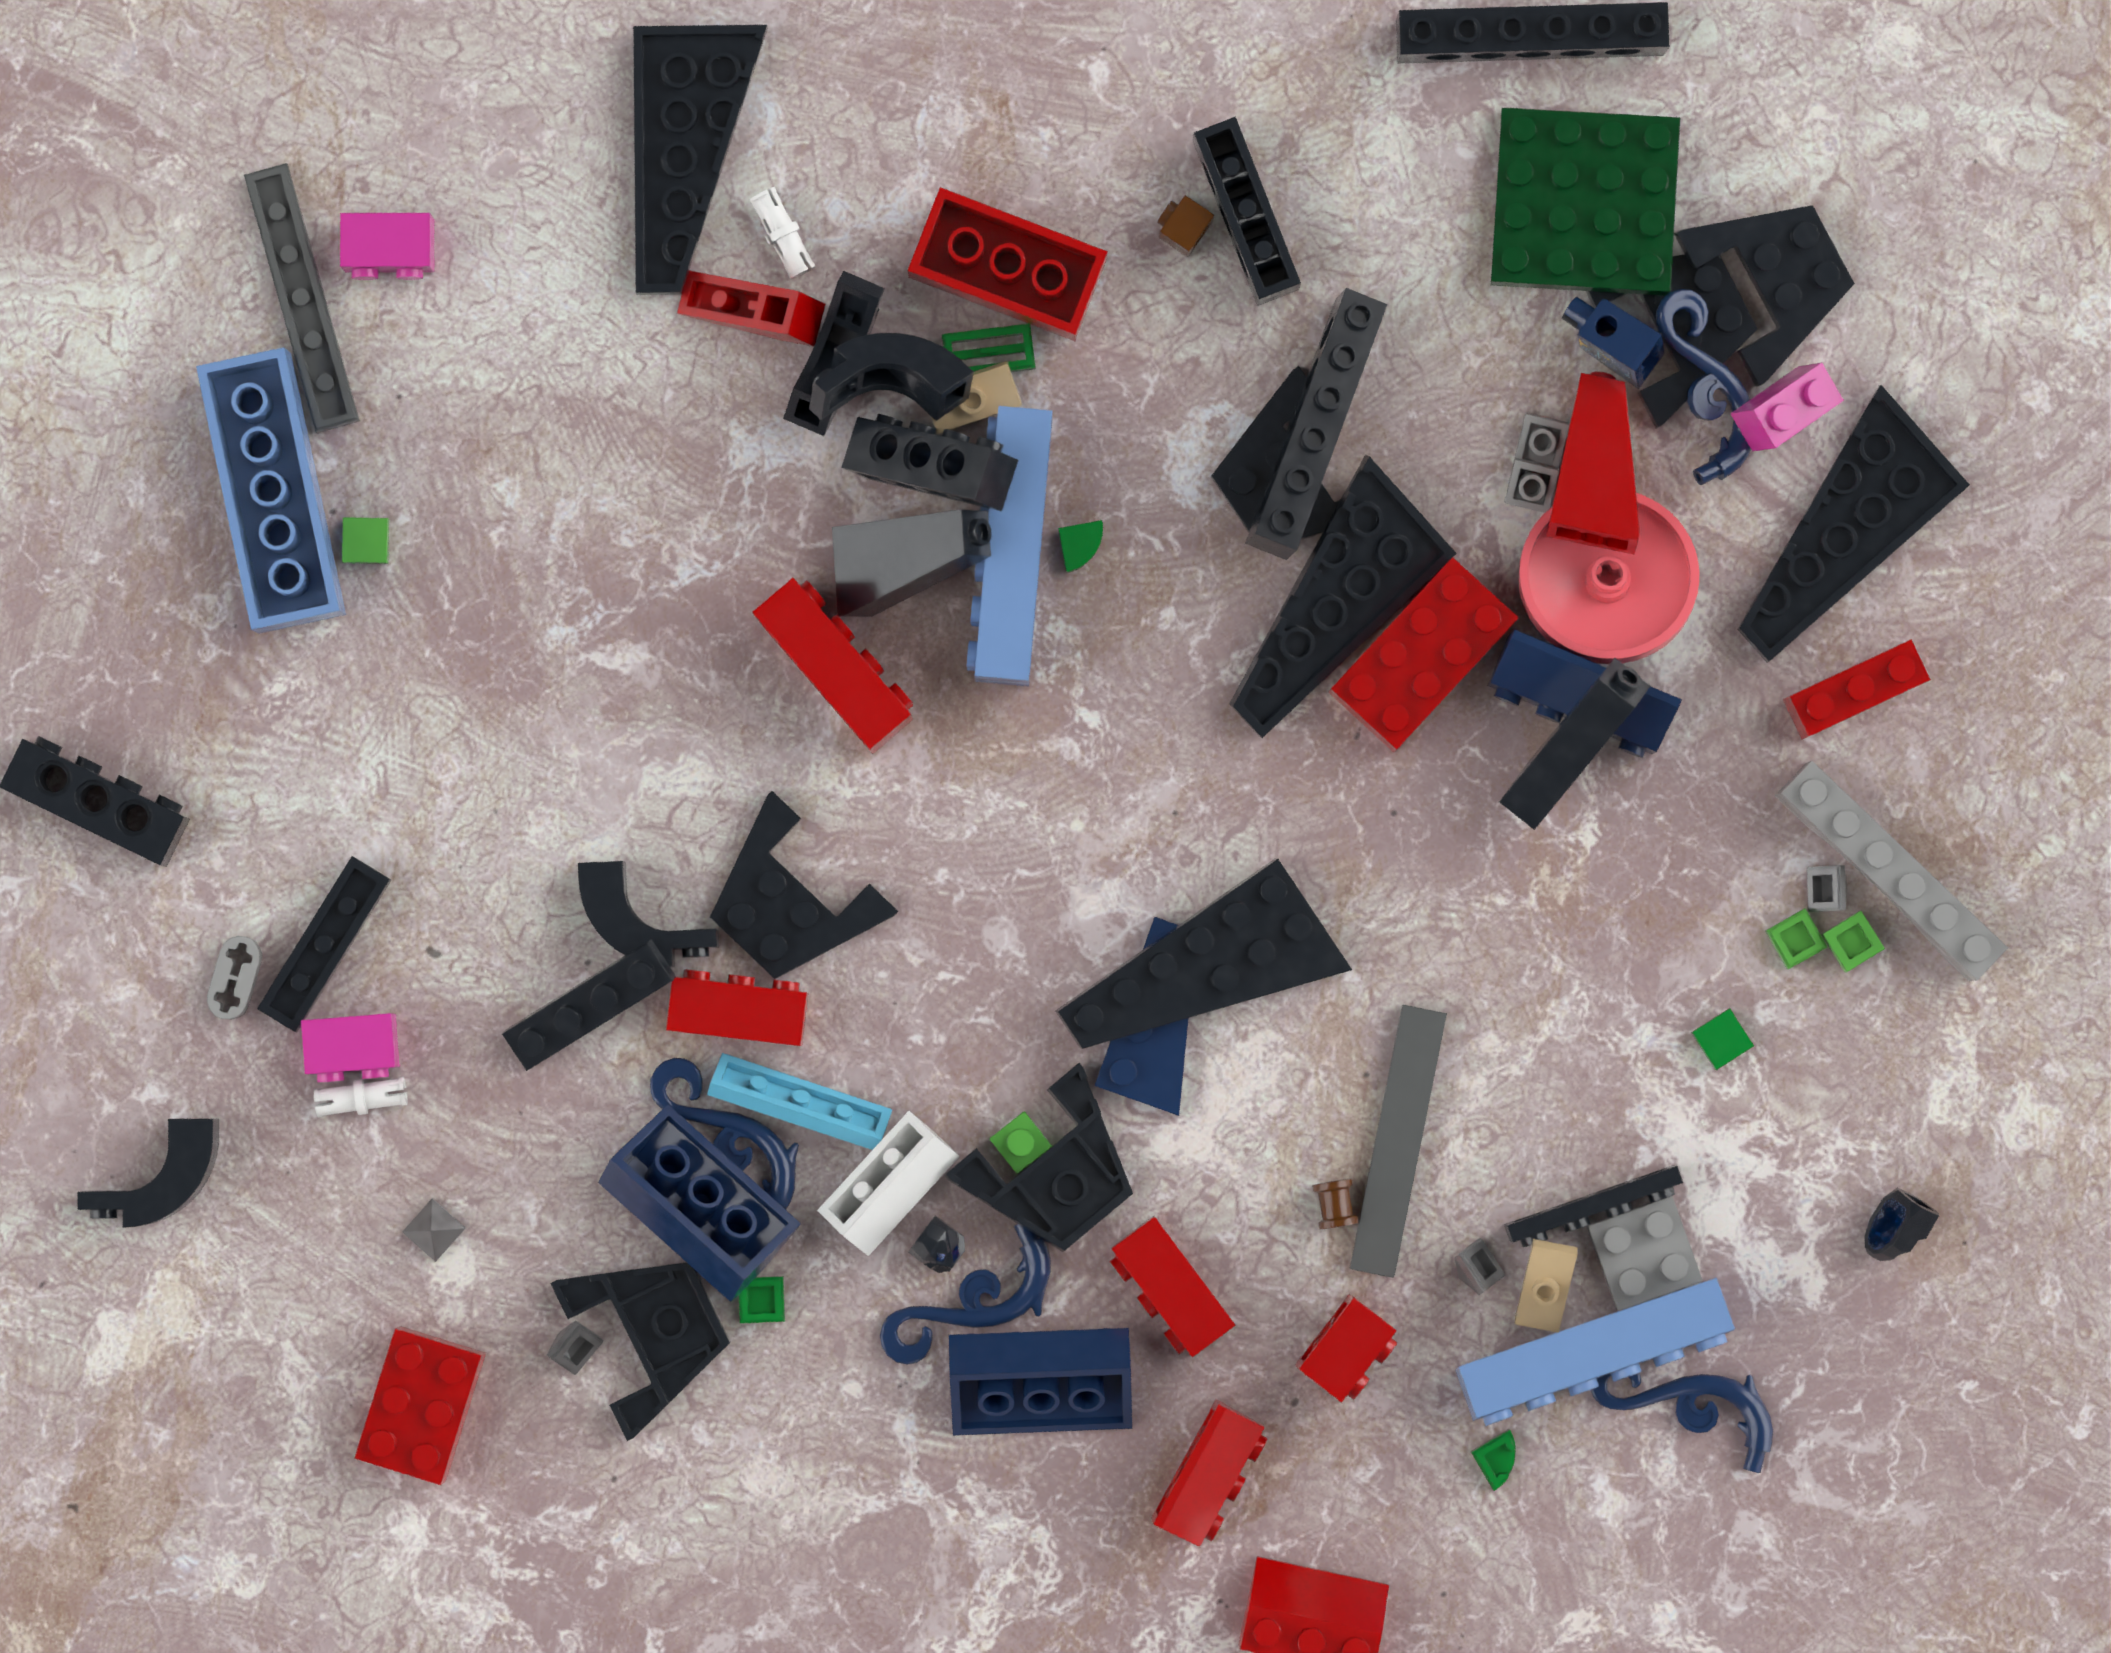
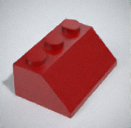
M1216 1399L1152 1515L1153 1525L1199 1547L1204 1538L1212 1542L1224 1521V1517L1218 1515L1226 1498L1234 1502L1246 1480L1245 1477L1239 1474L1247 1459L1256 1462L1268 1438L1261 1435L1265 1428L1264 1425Z
M1257 1556L1238 1646L1240 1650L1254 1653H1378L1383 1633L1389 1584Z

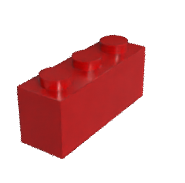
M1911 639L1783 699L1803 740L1931 679Z
M684 969L683 978L675 977L672 981L667 1031L802 1046L809 993L799 991V982L773 980L772 988L754 986L755 977L728 974L727 983L710 981L711 972Z
M1152 1216L1111 1247L1116 1256L1110 1260V1263L1125 1282L1133 1277L1143 1291L1136 1298L1152 1319L1158 1314L1162 1316L1170 1327L1163 1334L1179 1355L1187 1350L1193 1358L1236 1326L1155 1216Z

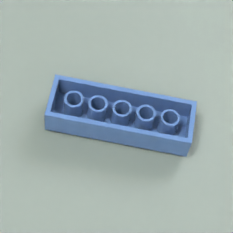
M283 347L196 366L251 630L260 634L346 615L292 354Z
M998 406L997 417L989 416L987 439L1003 444L1002 453L1018 459V463L1002 512L984 507L980 508V511H988L992 536L990 540L991 556L975 564V582H983L982 596H973L970 623L971 626L979 627L978 641H969L966 666L967 671H975V682L1029 686L1052 430V410Z
M1714 1278L1459 1366L1455 1371L1472 1420L1475 1421L1483 1418L1485 1426L1511 1418L1513 1416L1512 1407L1525 1403L1527 1410L1531 1411L1554 1403L1556 1399L1553 1393L1568 1389L1570 1396H1575L1599 1387L1596 1378L1611 1374L1612 1380L1615 1382L1642 1372L1640 1363L1653 1359L1655 1366L1659 1367L1685 1357L1683 1348L1696 1345L1699 1353L1728 1342L1725 1334L1735 1330L1718 1280Z

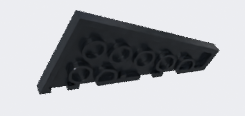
M1879 385L1737 629L1766 663L1770 662L1970 485L1882 385Z
M1365 455L1229 703L1261 738L1270 732L1457 554L1370 456Z
M1273 859L1058 1008L1055 1012L1078 1046L1084 1049L1351 971L1352 968L1279 859Z

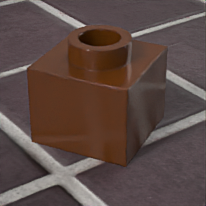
M1185 195L1179 204L1171 201L1159 217L1157 223L1163 226L1160 230L1159 238L1186 257H1189L1213 223L1215 215Z

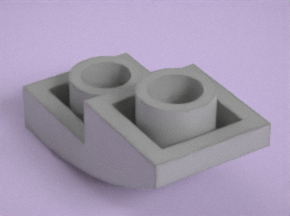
M1525 413L1507 488L1506 504L1544 513L1550 509L1569 422Z

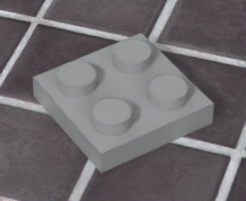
M1673 1196L1586 1226L1617 1311L1703 1281Z

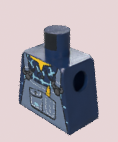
M1575 297L1562 316L1564 321L1579 330L1577 334L1579 345L1585 352L1637 389H1640L1665 354L1660 333L1606 299H1602L1597 307L1593 308L1579 297ZM1604 331H1614V334L1611 336H1600Z

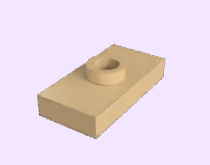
M1004 361L974 372L969 399L939 420L935 421L932 418L937 434L942 433L944 429L951 430L998 414V406L1018 407L1022 405L1008 362Z
M1533 1239L1515 1313L1516 1325L1559 1332L1577 1259L1578 1247Z

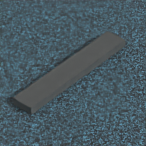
M285 163L245 174V182L315 432L320 433L359 422V415L289 165Z
M1402 1005L1349 1269L1391 1278L1395 1277L1447 1013Z

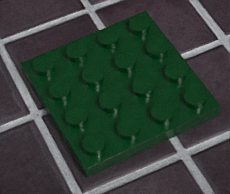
M1502 107L1490 286L1663 296L1670 293L1681 117Z

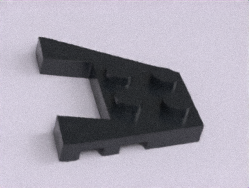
M1813 205L1683 229L1674 233L1692 269L1734 248L1776 326L1775 330L1737 351L1755 386L1766 383L1855 284Z
M1685 254L1673 256L1671 292L1678 289L1693 290L1705 300L1709 311L1705 329L1698 337L1693 338L1687 336L1692 321L1690 314L1686 310H1678L1672 319L1675 332L1688 343L1724 364L1757 330V327L1720 255L1692 269ZM1586 291L1594 308L1597 307L1602 299L1612 302L1628 294ZM1640 294L1658 330L1656 312L1661 300L1665 296ZM1663 336L1662 339L1678 372L1638 392L1656 429L1661 427L1688 400V390L1692 382L1706 375L1695 364L1678 353Z
M1299 366L1292 370L1211 475L1212 480L1248 533L1286 434L1283 426L1291 421L1306 380V376ZM1323 484L1320 486L1301 540L1323 533L1340 500L1337 502L1333 501Z
M771 791L763 803L710 918L774 979H777L876 925L887 921L899 911L870 883L838 916H835L770 854L801 820L782 799Z
M1080 1063L1047 1089L1075 1123L1076 1127L1012 1181L1006 1184L977 1148L944 1175L954 1185L1062 1252L1067 1250L1133 1194L1114 1143L1110 1139L1097 1100L1094 1099L1084 1067Z
M687 1262L558 1279L550 1283L567 1319L609 1299L612 1301L651 1381L650 1385L610 1404L627 1441L633 1439L731 1343L697 1272Z

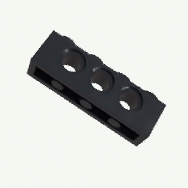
M1236 116L1194 132L1193 144L1257 306L1298 291L1301 285L1300 279Z
M877 414L876 420L857 417L841 468L869 480L1002 512L1018 463V459L1002 453L1003 444L982 437L977 438L976 444L969 443V436L948 429H944L942 436L935 435V428L913 421L910 422L909 428L902 427L903 421L883 414Z
M38 736L35 743L22 738L0 783L1 789L160 866H168L190 821V818L180 814L183 805L160 794L156 801L140 795L143 788L140 784L121 775H118L116 781L113 782L99 775L102 766L79 755L74 763L59 755L62 749L61 746L43 737ZM61 767L67 775L66 785L60 791L52 792L46 784L47 774L53 768ZM101 786L107 793V803L103 809L93 812L87 806L86 797L91 789ZM142 806L148 815L147 824L139 831H132L127 825V814L132 808Z

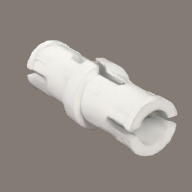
M771 187L749 199L768 234L765 236L766 241L769 245L773 244L790 280L816 267L797 232L800 230L797 222L791 221L776 188Z
M402 1076L396 1079L365 1083L364 1079L354 1080L353 1085L324 1089L316 1088L314 1089V1102L334 1101L315 1106L317 1117L357 1111L358 1115L368 1114V1109L397 1105L405 1106L408 1104L407 1092L388 1094L391 1091L404 1090L406 1088L405 1079Z

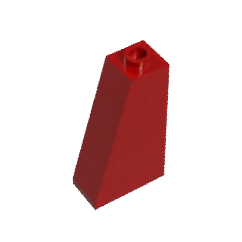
M1606 372L1581 373L1546 537L1634 555L1639 540L1640 525L1626 385L1624 381L1616 380L1615 376Z

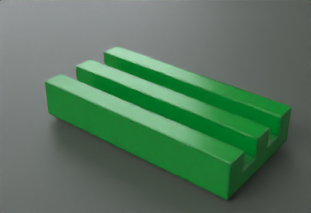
M1030 323L942 334L943 347L961 360L1025 353V360L1008 361L1011 372L1036 369ZM1023 335L1024 343L960 351L952 350L953 343ZM999 363L968 367L975 372Z

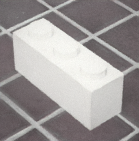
M908 1111L817 1211L843 1237L869 1256L960 1156L932 1129Z

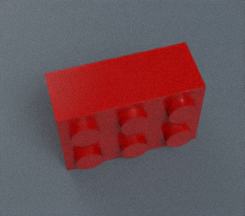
M400 1326L395 1328L354 1459L437 1485L445 1483L486 1352Z

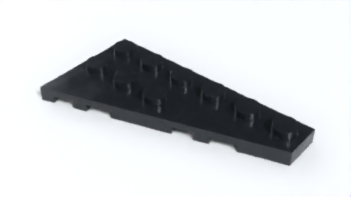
M768 25L633 26L636 295L682 294L768 30Z

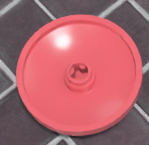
M1636 493L1640 535L1634 555L1546 537L1552 507L1535 523L1522 550L1518 576L1519 591L1522 603L1531 622L1543 637L1555 647L1594 663L1610 664L1614 658L1621 663H1628L1656 653L1671 642L1682 630L1689 619L1698 594L1699 563L1695 547L1686 529L1665 507L1639 493Z

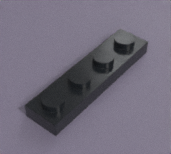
M351 856L257 1009L297 1033L301 1027V1020L307 1018L392 880L356 857Z
M651 939L507 1028L502 1035L525 1070L528 1071L672 982L676 975Z
M1672 1165L1506 1223L1504 1227L1510 1242L1520 1240L1522 1247L1531 1246L1533 1239L1547 1240L1546 1231L1563 1225L1565 1233L1590 1225L1588 1216L1605 1211L1609 1218L1632 1210L1631 1201L1648 1196L1650 1203L1673 1196L1675 1195L1673 1186L1682 1184L1683 1180L1678 1166Z

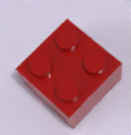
M1349 1294L1296 1362L1295 1366L1341 1403L1347 1396L1354 1400L1370 1380L1364 1374L1374 1360L1382 1364L1398 1342L1392 1339L1397 1330Z

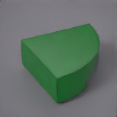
M1102 520L1058 528L1066 573L1080 569L1096 554L1103 535Z
M1510 1429L1470 1451L1493 1491L1506 1482L1514 1466L1516 1445Z

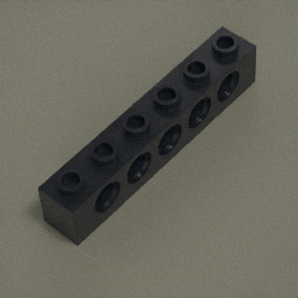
M1668 2L1399 10L1396 18L1397 64L1664 56L1670 47Z
M1345 288L1335 299L1245 544L1285 560L1297 551L1388 304L1349 288Z

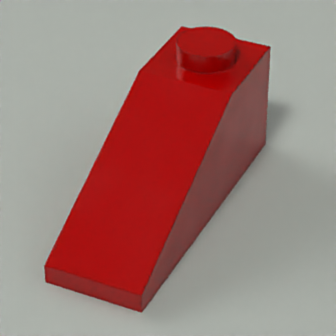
M689 270L677 313L682 316L781 341L814 347L826 304L800 291Z

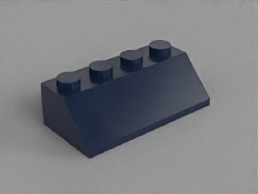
M1514 630L1506 639L1487 686L1496 689L1494 697L1515 706H1519L1521 700L1537 706L1535 714L1560 724L1562 717L1565 718L1606 667ZM1650 686L1637 706L1611 736L1621 741L1618 748L1640 758H1643L1645 752L1650 754L1656 753L1682 699Z
M669 1104L609 1160L598 1181L603 1188L730 1302L762 1272L801 1224Z
M1129 1328L949 1335V1377L953 1436L1133 1429Z

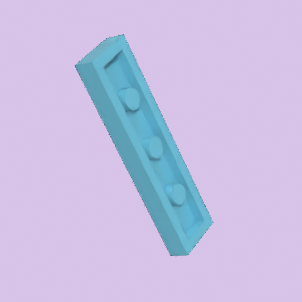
M722 1053L707 1093L709 1096L873 1150L883 1139L893 1110Z

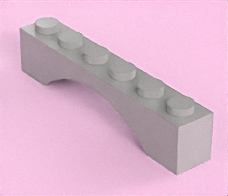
M1813 761L1805 763L1776 793L1775 797L1873 883L1968 981H1977L2008 949L1998 937Z

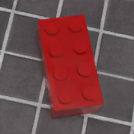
M940 187L907 271L908 277L1076 341L1107 261L1108 251Z
M1452 557L1334 684L1328 693L1394 753L1519 617Z
M793 577L752 613L862 743L874 754L913 720L911 713L908 711L914 706L913 702L896 683L888 688L879 676L885 671L866 648L861 653H858L850 644L855 639L853 632L837 614L831 619L826 616L821 610L826 603L810 582L806 580L800 585Z

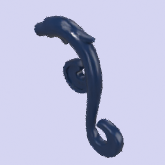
M1678 289L1668 293L1661 300L1656 312V323L1658 330L1665 340L1678 353L1706 373V375L1692 382L1688 390L1687 402L1690 411L1696 418L1712 421L1721 417L1727 406L1725 400H1714L1713 394L1715 390L1719 389L1726 396L1732 412L1749 401L1750 398L1740 380L1727 366L1676 334L1672 319L1678 310L1683 309L1690 314L1692 321L1687 336L1693 338L1698 337L1705 329L1709 313L1707 304L1700 294L1693 290ZM1734 419L1729 440L1727 441L1726 437H1722L1719 452L1710 456L1708 463L1693 470L1694 478L1699 485H1703L1715 478L1723 480L1739 469L1748 458L1751 448Z
M672 1058L662 1062L655 1069L650 1079V1092L654 1102L661 1109L669 1104L685 1120L723 1128L715 1138L713 1145L742 1171L751 1164L753 1149L748 1146L746 1149L738 1151L735 1147V1141L739 1137H744L754 1142L764 1152L771 1168V1181L768 1182L764 1179L762 1181L763 1189L786 1210L791 1203L795 1191L798 1143L794 1142L787 1149L783 1141L771 1129L757 1120L739 1113L688 1107L674 1103L666 1092L669 1082L675 1078L685 1079L690 1086L689 1099L691 1101L697 1100L703 1090L701 1071L693 1062L685 1058Z
M1019 1224L1014 1225L1013 1227L1023 1245L1019 1248L1023 1258L1017 1267V1271L1019 1273L1025 1271V1275L1019 1289L1009 1299L1000 1304L984 1306L980 1302L981 1294L986 1292L993 1299H998L1001 1292V1283L995 1273L987 1269L975 1270L966 1275L960 1283L959 1297L964 1309L910 1306L897 1310L887 1316L880 1332L881 1346L886 1355L896 1363L905 1365L918 1363L926 1357L933 1341L931 1328L927 1326L922 1327V1336L914 1344H905L898 1337L897 1330L899 1326L909 1319H924L951 1325L981 1328L1008 1323L1024 1315L1030 1308L1033 1309L1035 1316L1039 1317L1042 1315V1302L1051 1273V1258L1046 1242Z
M1640 1372L1628 1377L1633 1388L1640 1386ZM1611 1374L1596 1378L1599 1387L1590 1391L1593 1398L1601 1406L1625 1411L1677 1398L1675 1414L1678 1422L1687 1430L1695 1433H1704L1711 1430L1716 1425L1719 1416L1718 1408L1712 1400L1707 1402L1706 1407L1699 1409L1695 1405L1696 1397L1707 1394L1729 1401L1741 1412L1745 1423L1738 1422V1427L1746 1435L1744 1446L1748 1447L1743 1469L1761 1473L1765 1453L1771 1452L1773 1427L1771 1416L1755 1387L1753 1376L1747 1375L1744 1385L1734 1379L1720 1375L1699 1374L1684 1376L1627 1398L1615 1397L1607 1390V1382Z

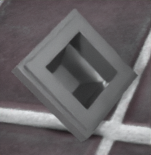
M1845 865L1807 867L1808 912L1846 910L1847 883Z
M432 1198L402 1232L436 1262L466 1228Z
M1481 1238L1454 1257L1459 1279L1478 1295L1484 1293L1505 1276L1503 1270Z
M575 1320L558 1333L547 1356L576 1375L604 1340Z

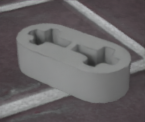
M232 937L223 944L219 952L207 994V1004L210 1011L221 1019L233 1020L239 1018L247 1011L250 1005L262 963V951L257 942L249 937ZM244 943L247 945L246 952L253 955L251 963H243L239 975L235 976L233 971L236 960L229 958V953L231 949L239 950L241 944ZM231 980H235L237 982L234 996L240 998L239 1006H231L228 1013L222 1011L223 1003L217 1001L218 993H226Z

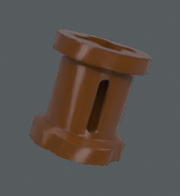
M1352 1178L1312 1185L1313 1192L1318 1193L1322 1214L1319 1229L1359 1223L1358 1216L1353 1215L1349 1188L1353 1185Z

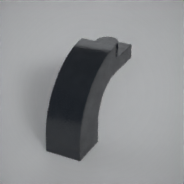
M843 271L837 282L817 341L792 390L783 419L825 436L837 410L823 420H820L809 409L813 389L812 383L819 373L827 368H832L834 349L837 346L851 339L871 334L880 310L878 307L885 288Z
M902 333L864 335L844 342L834 349L832 368L823 370L812 383L813 389L809 409L820 420H823L858 395L869 391L888 390L911 398L937 421L969 399L974 371L946 348L921 337Z
M626 862L578 863L579 890L585 912L599 935L618 952L626 955L652 939L668 965L675 968V950L682 949V958L709 957V948H719L718 929L664 931L644 923L636 915L629 902Z
M168 1119V1152L159 1174L147 1185L132 1191L77 1192V1210H90V1218L93 1219L117 1218V1210H123V1228L152 1224L176 1214L200 1193L213 1171L219 1148V1119Z

